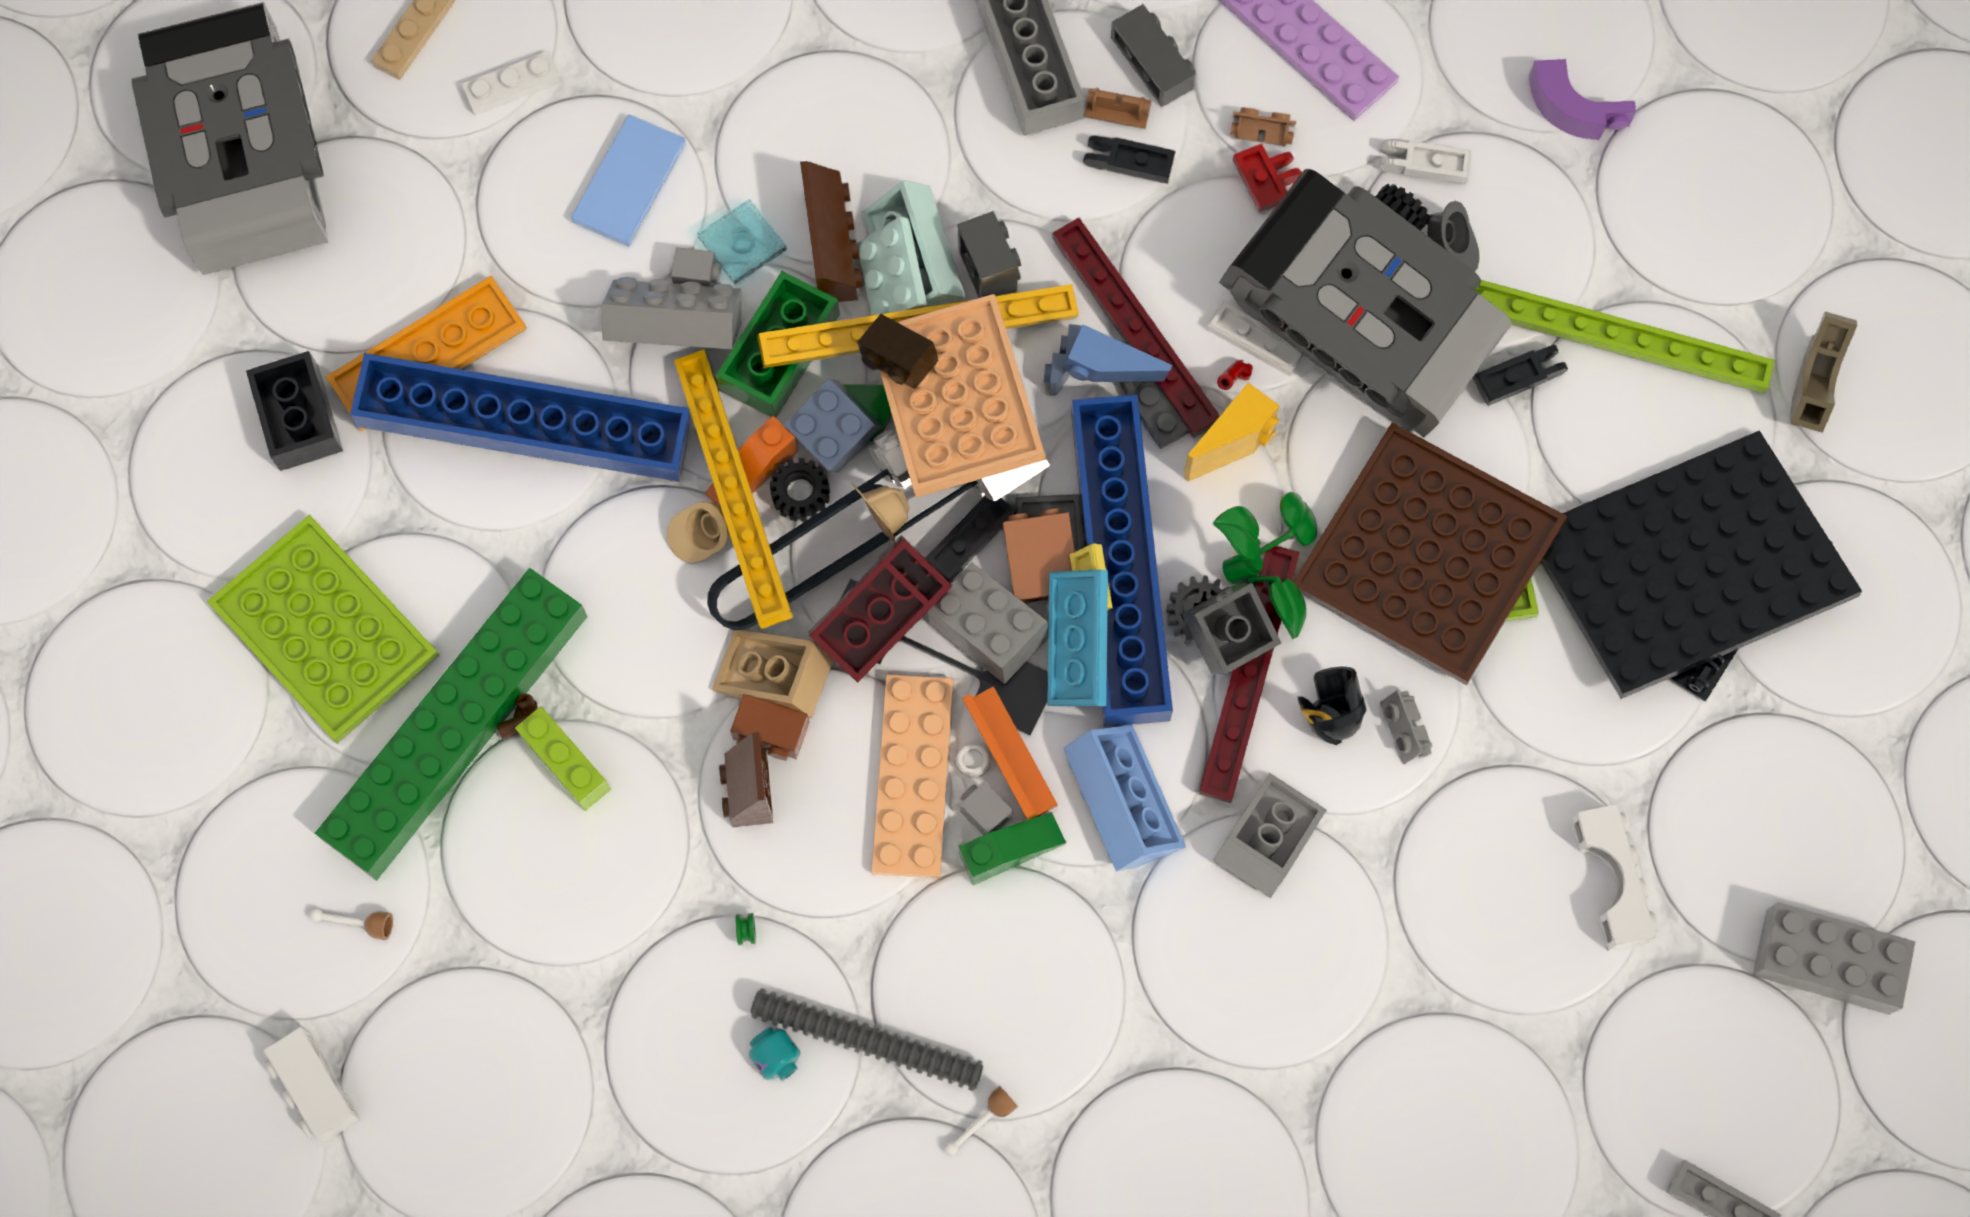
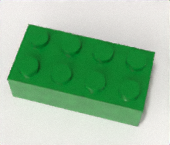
M781 271L716 374L719 390L770 417L774 416L777 418L811 361L764 368L757 338L758 334L837 321L840 316L838 299Z

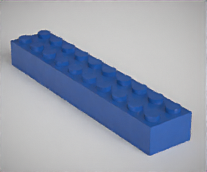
M364 353L350 412L354 423L360 428L680 482L692 422L689 408Z
M1138 395L1072 400L1071 419L1085 547L1093 543L1102 545L1105 567L1108 570V584L1113 607L1107 610L1106 706H1101L1103 726L1171 721L1173 706Z

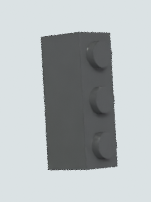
M1142 4L1112 21L1111 39L1161 107L1193 90L1196 75L1195 68L1190 60H1184L1178 52V46L1173 37L1167 36L1161 29V23L1154 12L1150 13Z

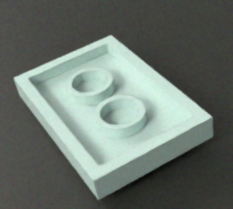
M899 216L857 243L871 316L927 306L909 218Z

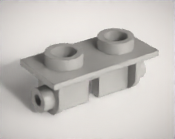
M1396 690L1382 700L1380 704L1383 709V716L1388 722L1394 738L1395 748L1399 752L1403 764L1408 763L1417 756L1423 758L1431 755L1430 748L1433 745L1430 742L1425 726L1414 727L1412 723L1422 719L1414 696H1410L1408 691L1400 692V690Z

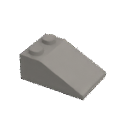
M1269 773L1213 861L1271 898L1290 871L1325 814L1326 809Z

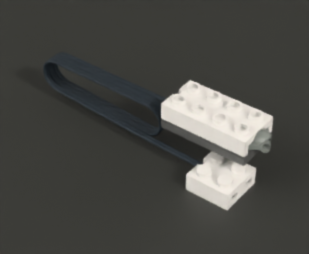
M887 430L877 435L873 439L875 443L869 446L868 450L879 469H881V473L857 487V489L861 493H866L883 485L875 483L884 477L888 482L896 483L897 486L902 488L911 485V480L897 430L893 432ZM1047 460L969 482L907 521L894 536L899 535L970 488L976 494L985 495L988 499L996 501L1047 468L1049 464ZM854 489L769 544L772 554H776L862 498V496ZM882 531L785 593L788 603L796 600L890 540L889 537ZM740 565L735 566L720 576L711 585L707 597V605L711 615L721 625L731 630H745L758 624L755 612L739 621H727L720 616L717 609V599L720 592L729 583L743 575Z

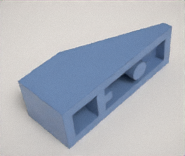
M1082 325L1063 369L1069 371L1068 373L1073 378L1081 381L1145 382L1164 381L1172 365L1088 326Z

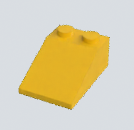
M1247 383L1189 452L1183 478L1191 481L1253 454L1260 445L1266 447L1276 434L1274 429L1279 423L1277 414L1280 405L1250 383Z

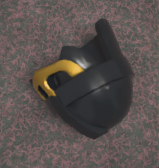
M1346 666L1331 667L1315 673L1314 683L1318 701L1312 704L1303 696L1297 697L1300 704L1299 707L1307 718L1313 733L1324 742L1338 745L1342 740L1352 737L1359 730L1367 710L1364 697L1361 694L1356 670Z

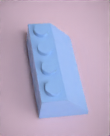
M1133 725L1090 730L1063 748L1069 766L1073 770L1081 789L1082 796L1095 821V827L1101 835L1108 852V857L1113 863L1116 872L1140 867L1186 847Z

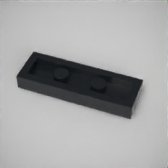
M984 496L925 558L951 582L1002 529V524L1008 521V516L1016 514V510L1002 498L993 501Z

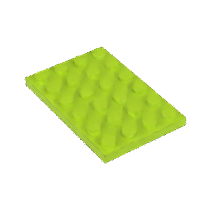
M310 514L207 600L208 604L336 744L343 740L440 655Z

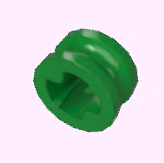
M749 913L747 917L736 914L735 923L738 945H743L745 941L756 944L754 914Z

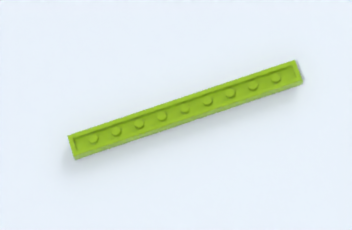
M1481 280V284L1476 289L1478 294L1504 312L1513 325L1764 394L1769 388L1775 362L1773 359Z

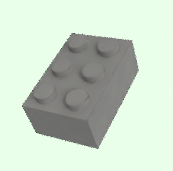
M971 562L951 583L952 587L928 611L930 625L1005 684L1048 639L1047 620Z

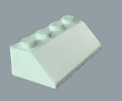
M902 180L862 211L868 235L873 234L899 216L909 218L927 302L926 307L955 303L966 297L930 185Z

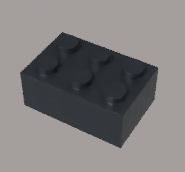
M310 351L246 370L270 458L280 471L343 451L321 372Z

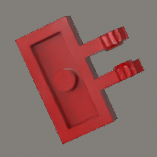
M1262 143L1234 154L1232 159L1259 213L1287 202L1289 194L1285 186L1300 180L1303 176L1299 168L1278 174L1276 170L1289 165L1294 160L1292 153L1289 151L1269 158Z

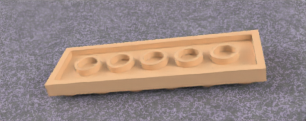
M886 674L872 875L938 879L941 877L953 678Z

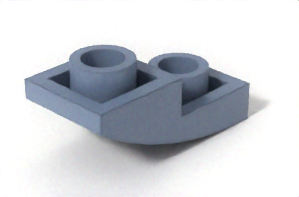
M1069 324L1068 336L1061 335L1060 353H1053L1052 364H1045L1044 383L1050 384L1049 395L1056 396L1070 376L1069 371L1063 369L1082 325Z

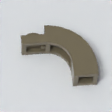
M1824 312L1815 335L1811 337L1799 371L1791 405V424L1823 433L1835 405L1834 391L1836 380L1846 351L1857 328V320Z

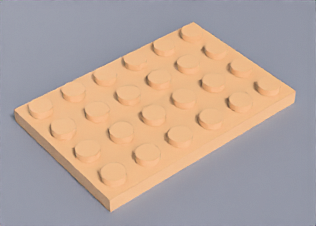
M995 294L898 322L933 341L939 360L916 389L906 384H897L888 374L880 370L916 498L1046 460Z

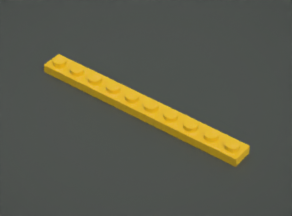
M1072 284L995 296L1005 329L1075 319L1079 316ZM968 301L897 311L883 315L899 322ZM880 314L759 333L757 338L763 367H775L860 353L857 341Z
M703 349L675 359L676 369L758 624L763 629L791 619L793 615L706 352Z

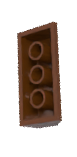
M802 161L800 165L817 289L837 298L838 303L858 300L857 288H863L860 269H854L853 259H859L856 240H850L849 231L855 229L852 211L846 212L845 202L851 201L848 182L842 183L841 173L838 170Z

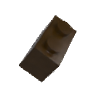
M883 314L878 316L857 341L862 356L861 360L867 367L872 370L879 369L888 374L897 384H906L914 389L917 388L939 361L933 341Z

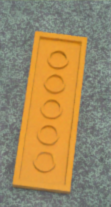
M489 276L365 353L463 369L527 328L492 276ZM364 353L325 376L349 414Z

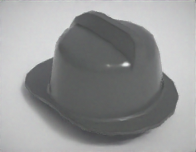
M1449 202L1444 211L1429 215L1427 236L1475 272L1479 264V248L1466 208L1461 202Z

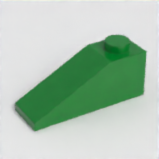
M1051 812L987 833L960 845L959 856L972 884L975 885L1065 845L1066 841Z

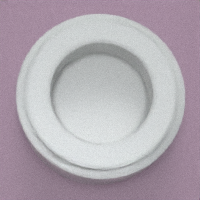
M966 744L957 753V768L967 778L975 779L982 777L990 767L989 752L980 744Z

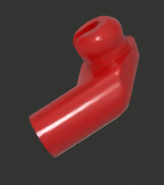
M1236 360L1218 377V387L1222 390H1229L1237 382L1238 378L1245 381L1249 380L1253 366L1249 363H1244V360Z

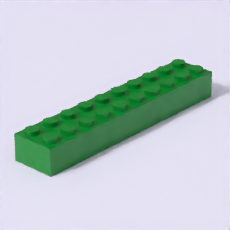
M529 567L314 834L377 881L498 730L497 724L504 722L517 706L516 699L518 696L526 694L588 617L582 604Z

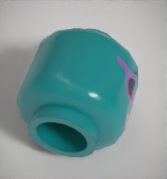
M769 1027L750 1042L752 1048L749 1051V1059L764 1079L771 1080L779 1077L783 1081L797 1071L798 1067L795 1063L799 1060L801 1051L784 1029L774 1030L772 1027Z

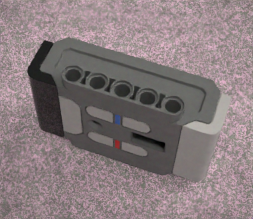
M260 2L139 33L138 39L146 75L132 78L131 82L157 201L165 218L174 215L178 216L186 250L202 275L328 243L325 231L326 222L315 180L316 178L324 177L296 56L290 39H279L277 27L265 3Z
M1312 169L1303 170L1219 281L1222 286L1231 290L1230 293L1237 304L1393 423L1408 429L1414 428V431L1423 438L1440 423L1512 324L1504 312L1476 292V289L1481 284V279L1471 268L1364 188L1354 186L1346 194Z

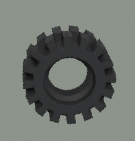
M1386 184L1375 196L1420 231L1429 221L1430 217L1426 213L1428 211L1426 207L1420 206L1422 202L1419 199L1415 200L1413 198L1414 194L1411 192L1406 193L1405 188L1401 186L1398 189L1395 184H1391V186Z
M792 458L787 460V466H784L783 463L778 466V473L773 472V481H770L771 498L776 510H780V514L784 518L788 515L791 521L796 522L797 518H801V521L805 522L808 516L813 517L818 511L826 508L825 503H829V481L827 474H824L823 468L820 465L816 467L815 461L809 460L808 463H805L804 458H798L799 462L794 463ZM798 479L808 481L813 487L811 495L801 501L792 499L787 493L789 485Z

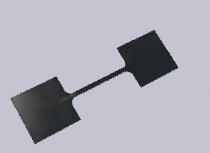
M850 579L841 598L857 583V581ZM903 636L898 641L975 676L980 682L976 695L994 686L1016 729L1031 736L1047 704L1048 671L1026 661L1004 684L989 671L980 672L906 636ZM884 657L877 664L880 665Z

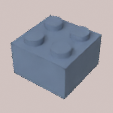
M831 378L784 424L829 472L838 473L883 427L838 380Z

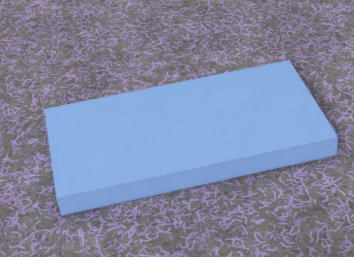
M629 114L571 216L572 223L629 247L686 144L685 138Z

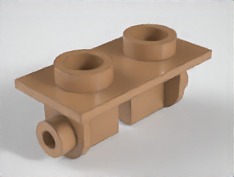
M1091 88L1087 95L1084 117L1145 129L1152 100L1145 99V97L1138 98L1099 90V88Z
M1241 107L1240 112L1234 111L1233 117L1239 118L1238 123L1232 122L1230 135H1235L1236 139L1257 142L1259 130L1265 131L1263 143L1285 147L1286 144L1292 145L1294 132L1288 131L1289 126L1295 127L1296 121H1291V115L1272 112L1271 117L1260 116L1257 109Z

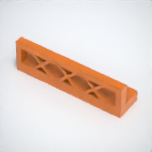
M994 686L975 697L969 694L962 698L1026 819L1029 820L1041 816L1057 807L1058 804Z

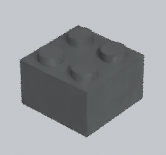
M994 211L957 224L958 252L978 298L992 294L1000 296L1017 293V280L1021 279L1018 269L1021 266V261L1015 248L1010 249L1006 239H1009V234L1004 221H998Z
M1237 583L1182 613L1211 674L1225 675L1281 644L1252 583Z

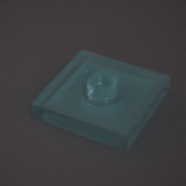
M750 199L697 233L698 238L707 250L714 251L717 263L721 264V268L735 285L787 250L786 244Z

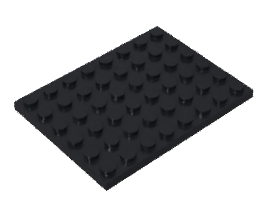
M1760 430L1562 513L1567 516V519L1541 561L1620 699L1858 598L1862 593L1860 586Z

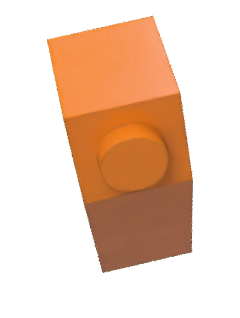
M774 416L754 432L739 450L752 494L772 476L774 471H778L780 464L783 463L784 465L787 460L791 459L799 451L796 437ZM712 483L705 494L714 503L720 504L714 484Z

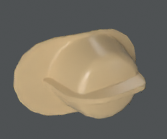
M852 483L853 487L864 498L879 528L892 542L895 541L894 534L908 520L907 513L910 507L904 493L900 489L888 486H881L866 493H861Z
M706 501L697 502L675 515L670 520L667 528V540L670 549L678 558L689 563L702 561L717 553L731 538L720 504Z

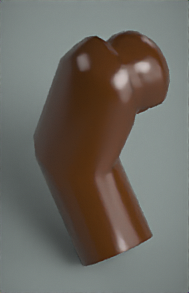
M522 694L518 696L513 718L497 724L503 740L517 735L518 732L515 727L538 709L537 702L532 695Z

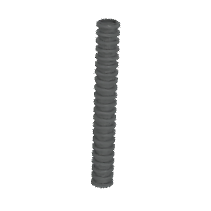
M761 988L754 998L751 1007V1017L757 1019L759 1016L762 1017L763 1022L771 1020L772 1025L777 1026L780 1023L784 1029L792 1027L793 1032L797 1033L801 1030L805 1036H808L810 1033L813 1034L814 1039L818 1040L819 1037H822L826 1043L831 1040L834 1041L835 1046L843 1044L844 1049L849 1050L852 1047L855 1048L854 1051L856 1053L864 1051L865 1056L869 1057L873 1054L877 1060H880L882 1057L886 1059V1063L890 1064L891 1061H894L898 1067H901L903 1064L906 1065L907 1070L915 1068L919 1074L924 1071L927 1072L928 1077L936 1075L940 1081L945 1078L948 1079L949 1084L957 1082L958 1087L969 1086L970 1091L977 1088L983 1070L981 1060H978L976 1063L972 1061V1057L968 1056L964 1059L961 1058L962 1054L952 1055L951 1050L948 1049L946 1052H942L939 1046L933 1049L930 1048V1043H926L924 1046L920 1044L918 1039L912 1042L908 1036H905L903 1039L900 1038L899 1033L895 1032L894 1035H891L887 1029H884L882 1032L879 1031L878 1026L870 1028L866 1022L861 1025L858 1024L859 1021L857 1019L849 1021L848 1016L843 1015L840 1018L836 1012L828 1014L827 1009L823 1008L819 1011L815 1005H812L810 1008L807 1007L806 1002L798 1004L794 998L789 1001L785 995L777 997L776 992L766 993L764 988Z

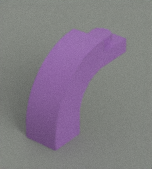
M1566 59L1534 61L1529 74L1531 94L1539 111L1552 125L1567 134L1592 140H1600L1605 128L1620 130L1630 126L1636 114L1635 100L1615 102L1588 100L1579 95L1572 87L1568 77Z

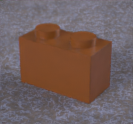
M743 694L730 732L733 740H736V744L751 733L759 732L764 748L768 750V755L786 761L788 757L797 759L810 721L807 713Z

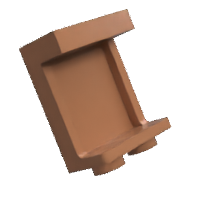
M1049 509L1042 511L1040 517L1028 518L1026 513L1008 516V521L1002 524V530L1005 537L1012 594L1024 603L1048 600L1049 572L1072 571L1069 554L1075 552L1069 512L1061 513L1060 509Z

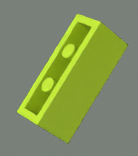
M542 706L515 727L520 737L584 811L611 790L604 777Z

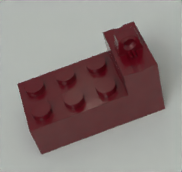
M900 535L878 557L879 560L808 632L809 637L857 683L952 587L949 580L903 535Z

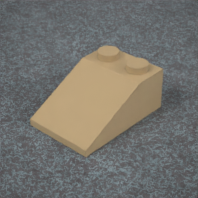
M734 630L712 690L740 700L743 694L807 713L809 718H813L833 659L814 641L746 630Z

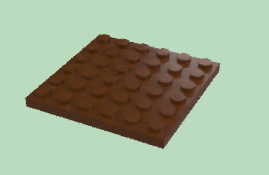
M1391 423L1293 582L1305 596L1461 683L1468 685L1565 523L1567 516L1402 427Z

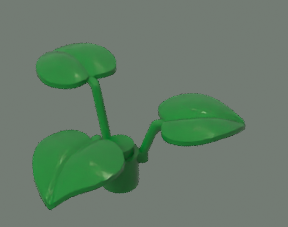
M1289 492L1280 500V512L1285 524L1290 529L1287 533L1261 548L1259 546L1261 542L1258 539L1259 525L1257 520L1243 506H1235L1225 510L1214 520L1212 525L1225 535L1231 546L1238 553V555L1223 561L1222 569L1226 579L1231 584H1237L1247 579L1252 584L1256 582H1271L1269 585L1271 602L1291 638L1295 639L1300 634L1306 619V603L1301 591L1290 579L1281 582L1278 576H1258L1259 571L1263 568V562L1260 557L1263 553L1295 535L1302 546L1309 545L1316 539L1318 529L1312 510L1300 495L1295 492Z

